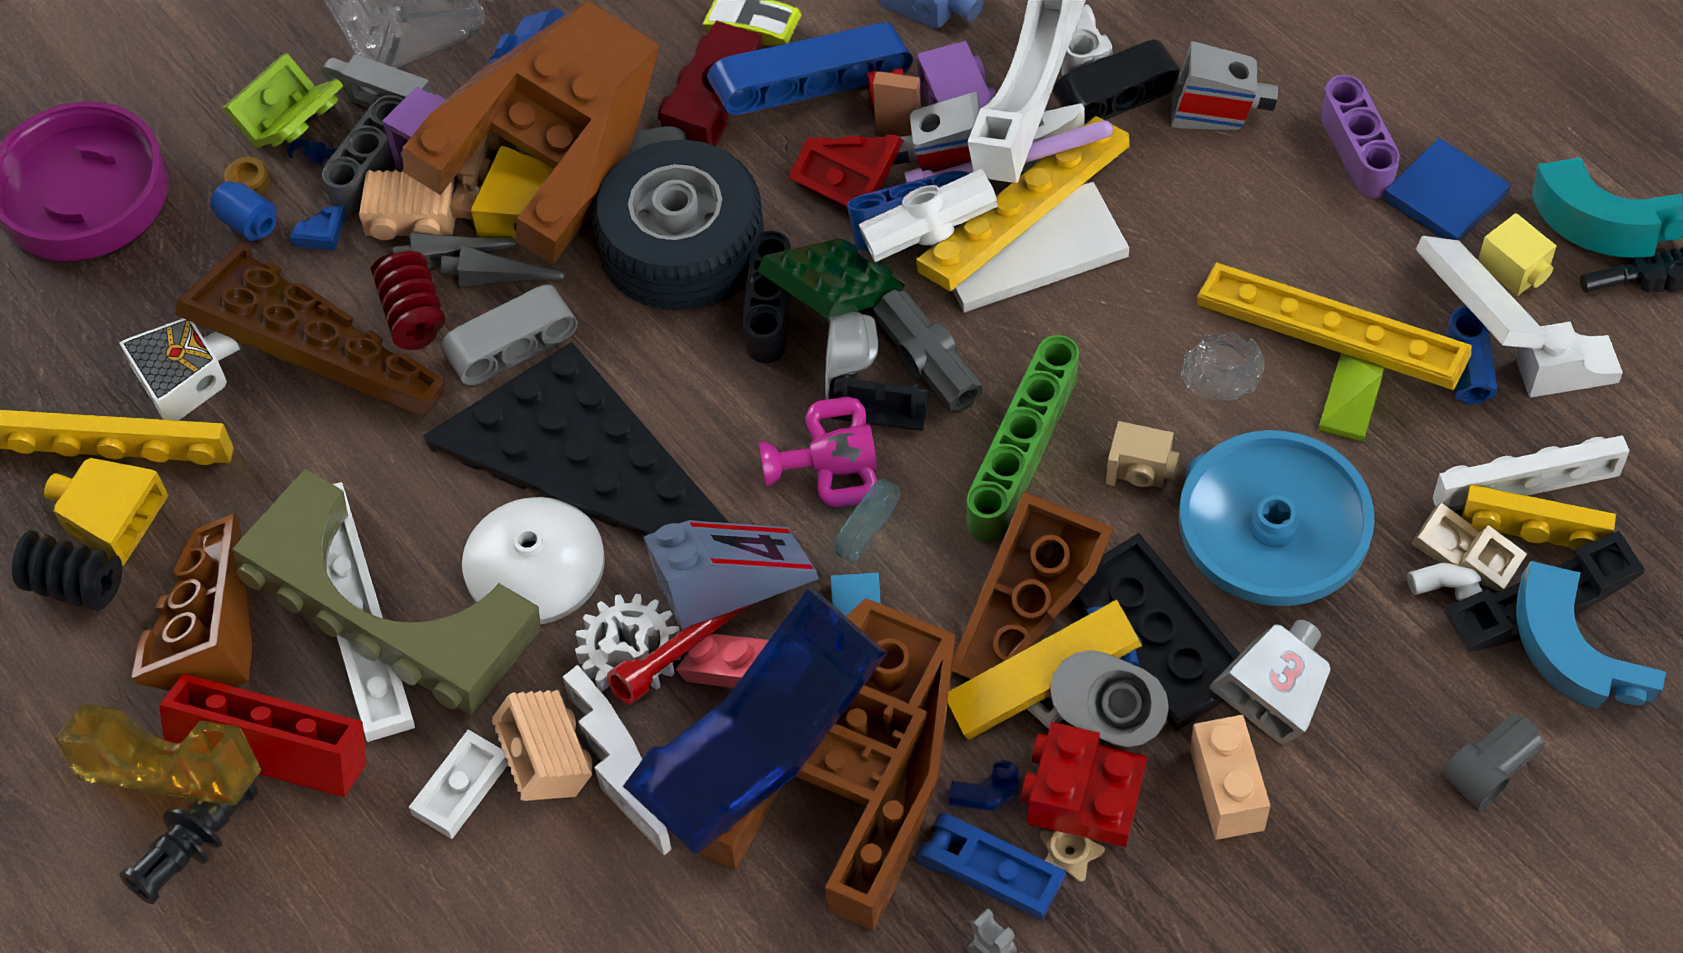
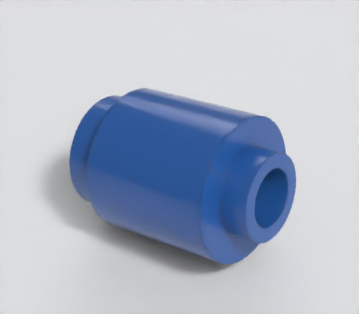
M226 181L217 187L211 197L210 206L215 211L216 218L249 241H255L269 235L275 227V205L243 183Z

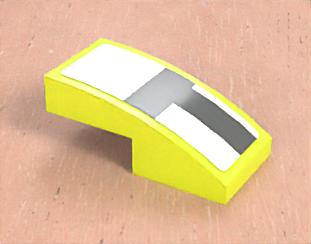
M714 0L702 25L707 33H709L717 20L761 34L763 46H778L789 43L802 14L798 8L774 0Z

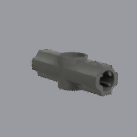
M893 290L882 296L881 301L873 308V318L897 346L900 360L908 373L915 379L923 378L950 412H962L972 406L977 397L982 394L983 385L959 357L955 342L948 330L939 322L932 324L906 291L899 292Z

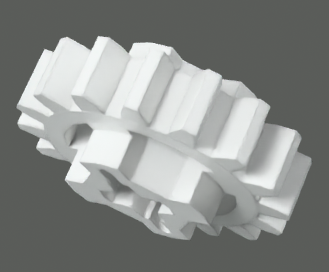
M619 594L615 596V606L609 608L602 601L597 603L599 610L597 617L588 614L584 615L583 620L587 630L576 631V639L580 647L576 648L575 651L578 663L583 664L582 669L589 679L595 678L597 688L603 692L609 687L607 673L624 660L632 661L638 659L641 661L658 649V641H660V647L680 633L679 626H674L675 623L671 611L661 613L658 600L654 599L647 606H644L641 594H635L631 603H624V599ZM606 632V637L600 641L601 637ZM673 663L652 677L653 681L650 685L656 690L660 688L658 676L661 673L666 676H673Z

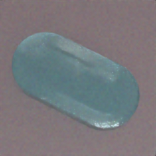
M883 478L871 487L837 536L834 546L837 556L850 563L856 562L862 556L892 515L900 497V486Z

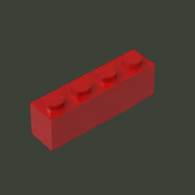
M184 673L159 704L165 748L221 764H231L239 769L341 797L347 795L367 765L363 721Z

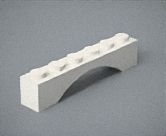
M1028 0L1024 24L1010 69L996 96L980 109L968 139L974 172L982 169L988 179L1012 183L1018 182L1086 0Z

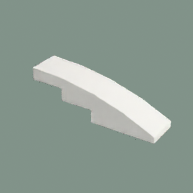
M577 665L563 676V681L569 700L585 715V717L578 721L584 743L601 760L595 766L600 789L653 845L665 855L672 849L654 785H652L653 782L639 751L609 701Z

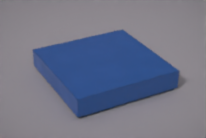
M1438 138L1385 190L1383 200L1440 238L1461 241L1509 194L1511 184L1449 143Z

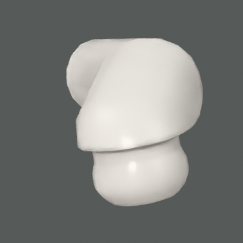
M1439 563L1407 573L1408 585L1413 595L1443 587L1455 588L1456 599L1461 601L1482 591L1479 585V581L1482 579L1474 569L1450 563Z

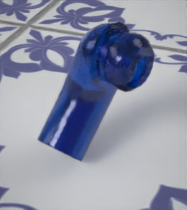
M1002 760L993 765L992 774L981 784L952 781L949 805L988 811L995 810L1017 792L1021 783L1018 777V767L1011 761Z

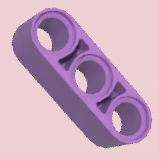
M1337 75L1331 78L1326 85L1321 111L1322 123L1358 192L1368 198H1383L1385 190L1395 181L1400 159L1399 151L1363 83L1354 76Z

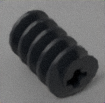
M29 530L22 535L15 548L12 559V577L18 589L28 592L34 591L35 594L42 596L50 595L56 600H67L70 604L77 606L85 605L87 609L99 611L111 603L118 592L122 578V561L119 555L112 557L108 561L106 552L99 549L91 554L89 547L80 544L74 549L72 542L62 540L57 544L55 537L45 535L40 539L38 532Z

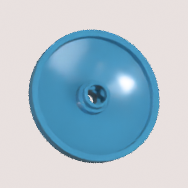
M1278 430L1241 434L1221 442L1209 450L1190 471L1182 490L1179 508L1180 535L1189 557L1200 572L1213 584L1235 597L1270 606H1291L1309 603L1335 592L1346 584L1359 570L1365 560L1372 539L1375 521L1373 502L1368 487L1357 469L1343 455L1317 439L1294 432Z

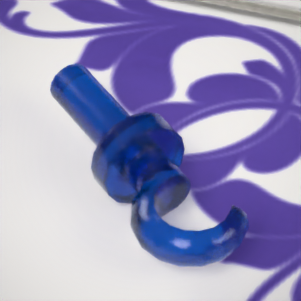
M297 139L288 145L286 152L289 158H293V152L297 148L304 147L305 156H310L311 160L315 163H322L325 158L330 159L337 149L327 148L326 144L321 141H315L311 144L306 139Z

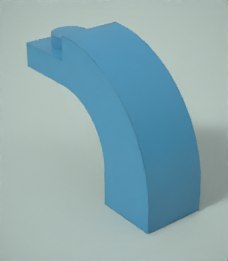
M1530 561L1521 576L1516 604V619L1519 635L1526 654L1541 676L1560 693L1594 709H1599L1609 697V693L1615 694L1617 701L1629 705H1644L1645 702L1652 703L1663 691L1666 672L1613 659L1595 650L1583 638L1577 627L1574 615V603L1580 573Z

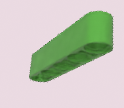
M1049 336L1038 346L968 492L966 524L969 533L979 541H996L1007 532L1022 494L1026 492L1074 390L1078 376L1079 350L1077 344L1066 336ZM1052 364H1062L1063 366H1053ZM1042 399L1047 402H1036L1034 400ZM1024 435L1029 436L1030 438L1020 439L1017 438V436ZM1009 472V473H1012L1013 475H1012V476H1000L999 473ZM990 509L996 512L994 514H983L980 511Z

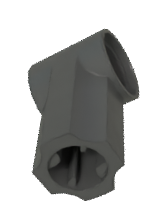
M1512 714L1476 746L1473 743H1469L1461 748L1444 766L1441 776L1477 810H1482L1500 795L1508 785L1510 777L1543 749L1545 742L1541 738L1538 728L1528 718Z

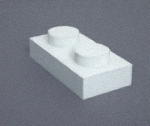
M467 730L409 806L412 816L453 839L508 766L505 751L474 732Z

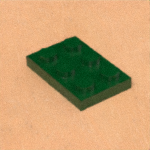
M838 238L764 255L758 268L759 273L827 319L874 307L881 301L882 296L893 290L901 292L905 287L904 283L892 276L893 272L890 268L879 262L869 261L857 253L858 248L854 244Z

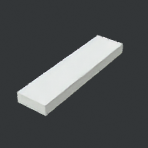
M1428 236L1421 237L1416 248L1419 255L1502 345L1532 349L1542 348L1548 334L1459 240Z

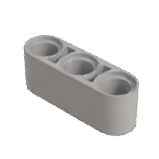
M542 285L453 329L443 338L441 350L463 384L468 386L477 385L565 341L575 332L578 321L556 288L552 285Z

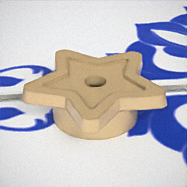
M1043 830L1040 833L1041 839L1049 851L1045 861L1065 870L1078 882H1083L1086 878L1087 863L1101 856L1105 851L1104 846L1091 841L1089 838L1058 831ZM1071 847L1075 850V853L1069 855L1065 850Z

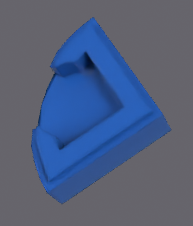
M325 207L321 209L322 213L311 217L305 222L301 220L295 226L290 236L293 246L336 250L346 218L344 207Z

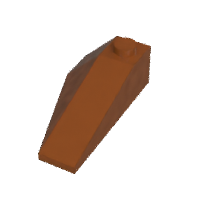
M1023 492L955 652L951 672L971 680L1031 647L1095 575L1114 528Z
M234 513L193 529L173 570L178 579L170 595L160 596L156 604L155 610L160 614L153 630L143 631L137 643L132 679L137 684L170 691L183 673L233 687L249 682L253 646L246 584L237 575V566L232 548L241 540L239 518Z

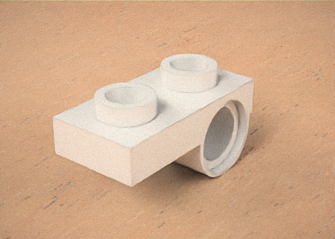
M1084 5L1061 65L1062 76L1113 55L1111 42L1105 34L1100 35L1089 5Z

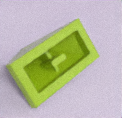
M1341 353L1318 430L1364 442L1385 367Z

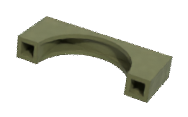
M305 468L232 548L238 577L254 590L262 588L274 595L279 604L286 610L295 614L300 611L312 618L318 628L331 637L339 635L353 643L354 648L366 659L371 661L379 659L391 666L394 673L404 682L410 685L418 683L430 690L435 699L449 709L457 707L472 716L541 631L539 606L498 583L490 593L469 608L448 617L432 621H392L379 618L357 608L336 589L326 569L332 541L338 529L348 517L344 491Z

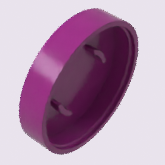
M89 101L55 106L22 122L0 143V225L12 242L35 256L55 261H80L111 253L142 234L155 220L165 202L169 185V173L155 135L141 118L122 107Z

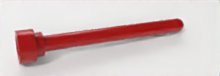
M750 605L685 628L641 661L638 659L632 661L624 660L607 673L610 688L622 702L626 704L634 703L648 692L649 685L653 681L652 677Z

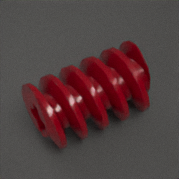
M416 251L384 255L377 259L370 267L386 321L391 331L393 343L399 348L406 350H419L429 345L436 338L437 331L443 327L446 321L444 312L440 309L439 297L436 296L435 285L431 282L432 276L427 268L426 257Z

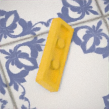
M1471 484L1461 514L1463 519L1479 531L1489 525L1499 533L1521 537L1531 543L1547 542L1570 547L1574 551L1612 534L1616 520V514Z

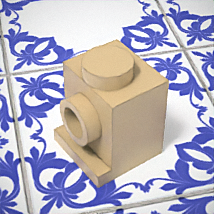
M1118 421L1108 457L1106 484L1115 486L1116 480L1122 479L1139 487L1154 486L1163 488L1165 479L1174 480L1180 456L1179 452L1172 451L1174 432Z

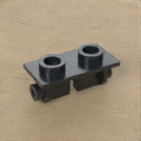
M845 375L844 379H835L834 397L848 396L858 399L866 411V424L923 431L930 390L920 389L919 384L905 386L851 379V375ZM852 415L832 417V419L852 422Z

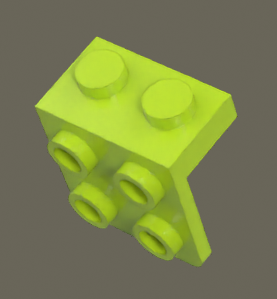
M286 53L276 59L229 101L222 110L255 149L268 144L276 147L285 140L290 143L297 139L308 129L309 126L305 121L314 113L321 115L336 104L339 99L335 94L343 87V84L337 78L315 86L290 55Z

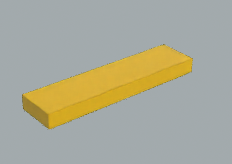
M1115 600L949 691L948 704L967 740H970L1051 696L1050 688L1054 672L1063 660L1074 653L1093 650L1121 658L1141 647L1142 644L1119 602Z

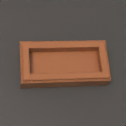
M876 71L873 82L876 137H886L889 134H894L898 137L912 135L910 114L913 110L920 108V78Z

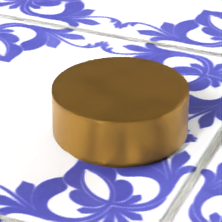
M242 157L233 161L227 167L224 174L225 182L243 183L261 196L268 190L271 183L266 164L256 157Z

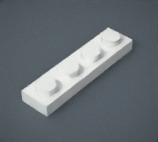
M1623 435L1607 439L1594 437L1579 445L1564 448L1556 446L1547 447L1536 454L1516 458L1503 456L1493 460L1491 463L1473 467L1465 465L1455 466L1439 474L1433 501L1436 507L1443 503L1452 511L1463 509L1470 484L1527 496L1618 477L1626 462L1629 448Z

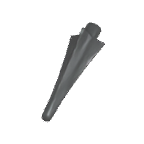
M409 232L411 245L395 246L393 250L394 253L404 251L420 252L426 257L427 268L432 269L441 266L442 256L460 257L461 245L487 253L513 247L516 245V239L513 237L439 236Z
M461 245L460 257L442 256L441 274L458 275L459 287L511 281L561 280L565 276L564 272L559 269L518 262Z

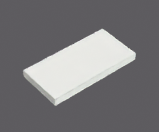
M1091 182L1076 189L952 291L963 313L1129 257V246L1094 182Z

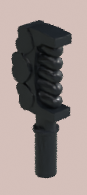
M1683 247L1680 250L1674 248L1670 252L1662 251L1660 254L1655 253V256L1630 258L1629 265L1619 264L1617 267L1580 276V285L1584 292L1620 284L1626 285L1634 280L1638 281L1644 292H1661L1664 289L1668 292H1677L1683 290Z

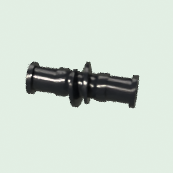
M225 764L219 770L220 777L203 794H199L190 803L187 811L174 807L165 811L163 821L168 831L157 837L150 845L147 853L132 868L125 867L119 873L123 883L140 899L149 904H154L159 899L158 891L176 872L179 873L186 867L191 857L199 863H207L209 861L208 857L201 847L204 843L216 849L222 847V841L215 832L224 827L232 813L245 800L251 801L258 794L254 783L238 768L231 764Z

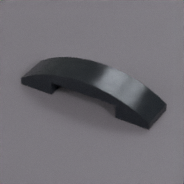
M1619 530L1576 549L1573 559L1555 566L1580 573L1574 603V615L1619 591L1644 574L1645 570ZM1520 582L1495 594L1486 589L1444 608L1446 617L1468 652L1492 648L1521 639L1516 619V604Z

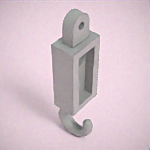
M354 54L349 63L330 58L321 69L323 76L328 81L339 79L346 89L349 101L367 108L378 98L387 95H395L405 99L416 86L433 95L429 80Z

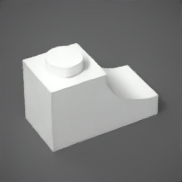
M1571 321L1540 326L1548 334L1542 348L1519 347L1516 357V363L1529 398L1619 383L1623 374L1609 336L1577 334L1574 332Z

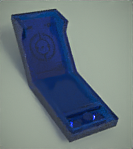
M807 588L727 698L665 747L652 746L623 787L693 853L701 852L799 773L888 652L816 590Z

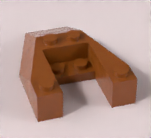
M587 0L477 72L433 110L403 147V172L441 195L490 131L511 142L554 169L517 218L516 242L554 265L592 213L593 199L609 170L630 154L660 44Z
M865 598L810 649L815 655V659L791 695L777 694L766 690L755 700L735 736L740 742L729 749L723 758L729 764L724 765L725 762H723L718 767L719 770H722L735 763L726 773L728 778L726 790L716 796L704 794L701 800H703L702 803L707 801V804H710V802L712 804H715V802L720 804L719 801L723 803L724 799L729 800L727 797L731 798L732 795L730 794H735L733 790H737L734 787L738 786V784H735V782H738V780H735L737 775H733L735 771L731 772L734 768L740 776L739 792L733 800L721 806L697 805L693 814L710 830L704 833L707 829L703 825L698 826L704 832L689 820L686 829L691 851L737 871L788 773L864 805L866 808L825 886L827 910L874 931L898 884L938 783L955 634ZM738 745H740V746H741L745 751H747L755 760H757L765 769H767V775H766V777H767L775 786H773V785L765 778V770H764L760 765H758L749 755H747ZM716 771L712 778L714 783L708 785L705 793L715 794L718 793L717 787H725L726 781L722 773Z

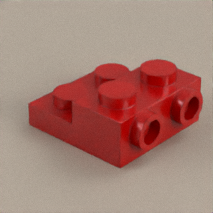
M1051 722L1048 735L1038 733L1036 737L1032 763L1039 764L1037 774L1027 772L1022 788L1021 802L1029 804L1027 824L1127 847L1148 756L1099 745V732Z

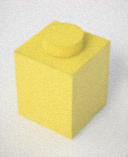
M1515 213L1484 237L1478 261L1496 280L1513 294L1519 296L1530 286L1537 288L1548 279L1553 271L1551 262L1557 246L1520 215Z

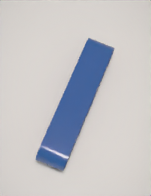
M879 23L728 56L713 64L709 69L707 78L726 111L732 115H741L867 86V72L880 71L890 73L893 69L902 68L903 74H905L913 63V56L892 24Z

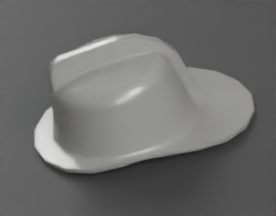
M850 312L828 319L829 338L825 372L826 400L832 399L834 380L836 378L864 371L878 354V338L875 320L871 316Z
M1093 650L1074 653L1063 660L1053 674L1050 691L1053 705L1060 716L1077 728L1099 732L1100 738L1108 742L1126 747L1143 745L1156 737L1166 723L1169 706L1166 691L1161 683L1146 670L1103 652Z

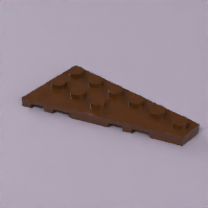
M240 242L177 300L175 315L193 322L198 327L213 330L234 339L240 344L262 350L274 355L281 361L291 362L313 371L322 378L335 380L358 390L364 395L374 396L398 406L405 412L415 413L424 417L443 394L444 379L406 353L393 354L382 346L383 338L372 330L364 334L352 326L353 317L306 285L301 283L291 284L280 276L282 269L271 261L263 265L251 257L253 249L243 242Z

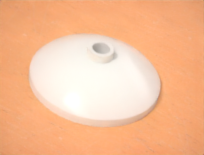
M532 497L507 503L495 509L480 521L470 534L465 545L462 571L467 589L476 603L500 583L539 606L541 625L568 616L580 608L592 596L603 574L605 555L598 529L584 512L561 500ZM526 542H536L535 545H533L532 547H522V545Z

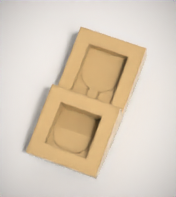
M1440 503L1433 509L1411 542L1413 546L1439 563H1450L1474 569L1482 579L1479 581V584L1498 592L1506 588L1527 555L1526 552L1489 525L1481 531L1474 529L1469 522L1443 503Z

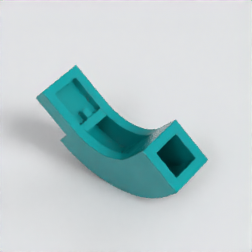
M1581 157L1537 164L1532 199L1546 223L1570 242L1605 255L1638 258L1655 256L1657 242L1683 238V193L1650 199H1628L1613 195L1600 188L1590 177Z

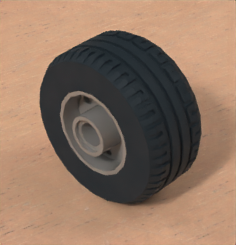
M665 140L646 145L628 154L609 170L592 204L591 219L595 242L606 276L618 290L622 291L627 297L632 298V300L641 302L646 306L666 310L696 309L713 304L735 292L747 281L749 255L756 249L760 240V233L764 232L760 192L756 181L753 179V175L746 166L741 164V161L734 158L733 155L725 152V150L704 142L692 140Z

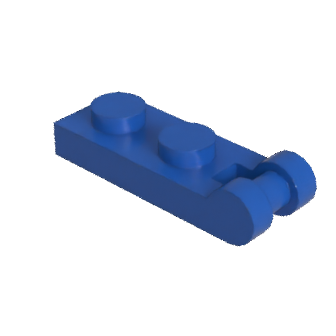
M939 813L931 827L934 832L929 842L922 843L915 855L917 862L933 872H943L1043 921L1065 880L1066 871L954 816ZM958 842L964 845L958 856L947 851L951 843Z

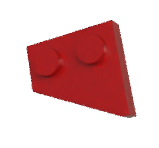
M894 134L886 135V137L863 138L861 136H843L841 139H829L828 137L807 138L788 178L847 207V203L851 199L881 189L904 140Z

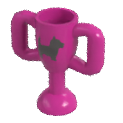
M846 396L820 400L809 406L805 419L813 440L810 443V448L779 452L774 445L766 441L758 442L765 487L774 485L780 479L781 472L784 470L813 466V469L818 471V496L826 506L840 508L865 504L876 496L879 486L876 474L873 471L877 470L872 431L870 424L865 425V408L856 398ZM852 415V422L848 428H841L826 433L820 424V419ZM858 473L864 482V485L831 489L834 474L848 475Z

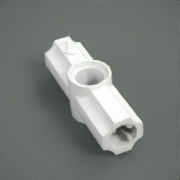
M979 169L940 188L937 186H924L915 189L903 198L902 205L859 224L860 232L872 258L877 262L917 243L920 245H932L947 239L953 234L954 226L998 207L997 197L986 173Z

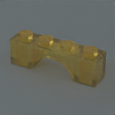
M82 703L54 738L78 780L232 806L238 803L262 770L240 727L199 721L182 744L172 743L143 730L121 709Z

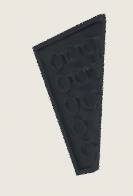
M572 342L423 435L426 445L432 452H436L438 449L462 459L463 464L476 470H486L493 477L525 490L529 487L551 496L552 499L571 504L587 516L615 528L617 525H621L647 536L657 532L664 525L680 524L688 520L729 523Z

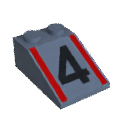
M688 520L680 524L664 525L657 532L644 536L657 583L682 630L693 624L710 620L818 580L817 571L789 527Z

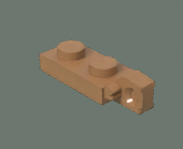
M493 131L487 134L457 174L459 181L450 205L453 218L473 219L471 208L491 168L497 151H499L500 146H505L506 139Z

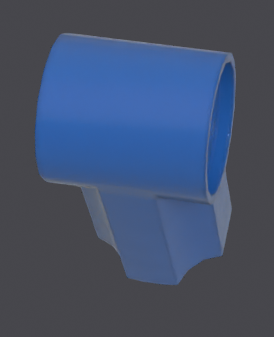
M1461 306L1452 313L1445 336L1472 345V355L1454 388V396L1456 400H1461L1465 405L1482 404L1488 399L1495 398L1497 394L1489 338L1490 331L1467 306ZM1461 333H1468L1473 335L1474 337H1468Z

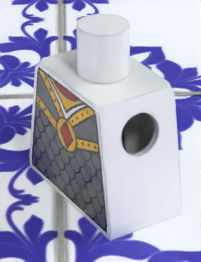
M184 318L119 342L133 372L163 420L176 421L182 419L225 387L227 381L218 361L240 350L238 343L234 339L218 332L203 338L195 324Z

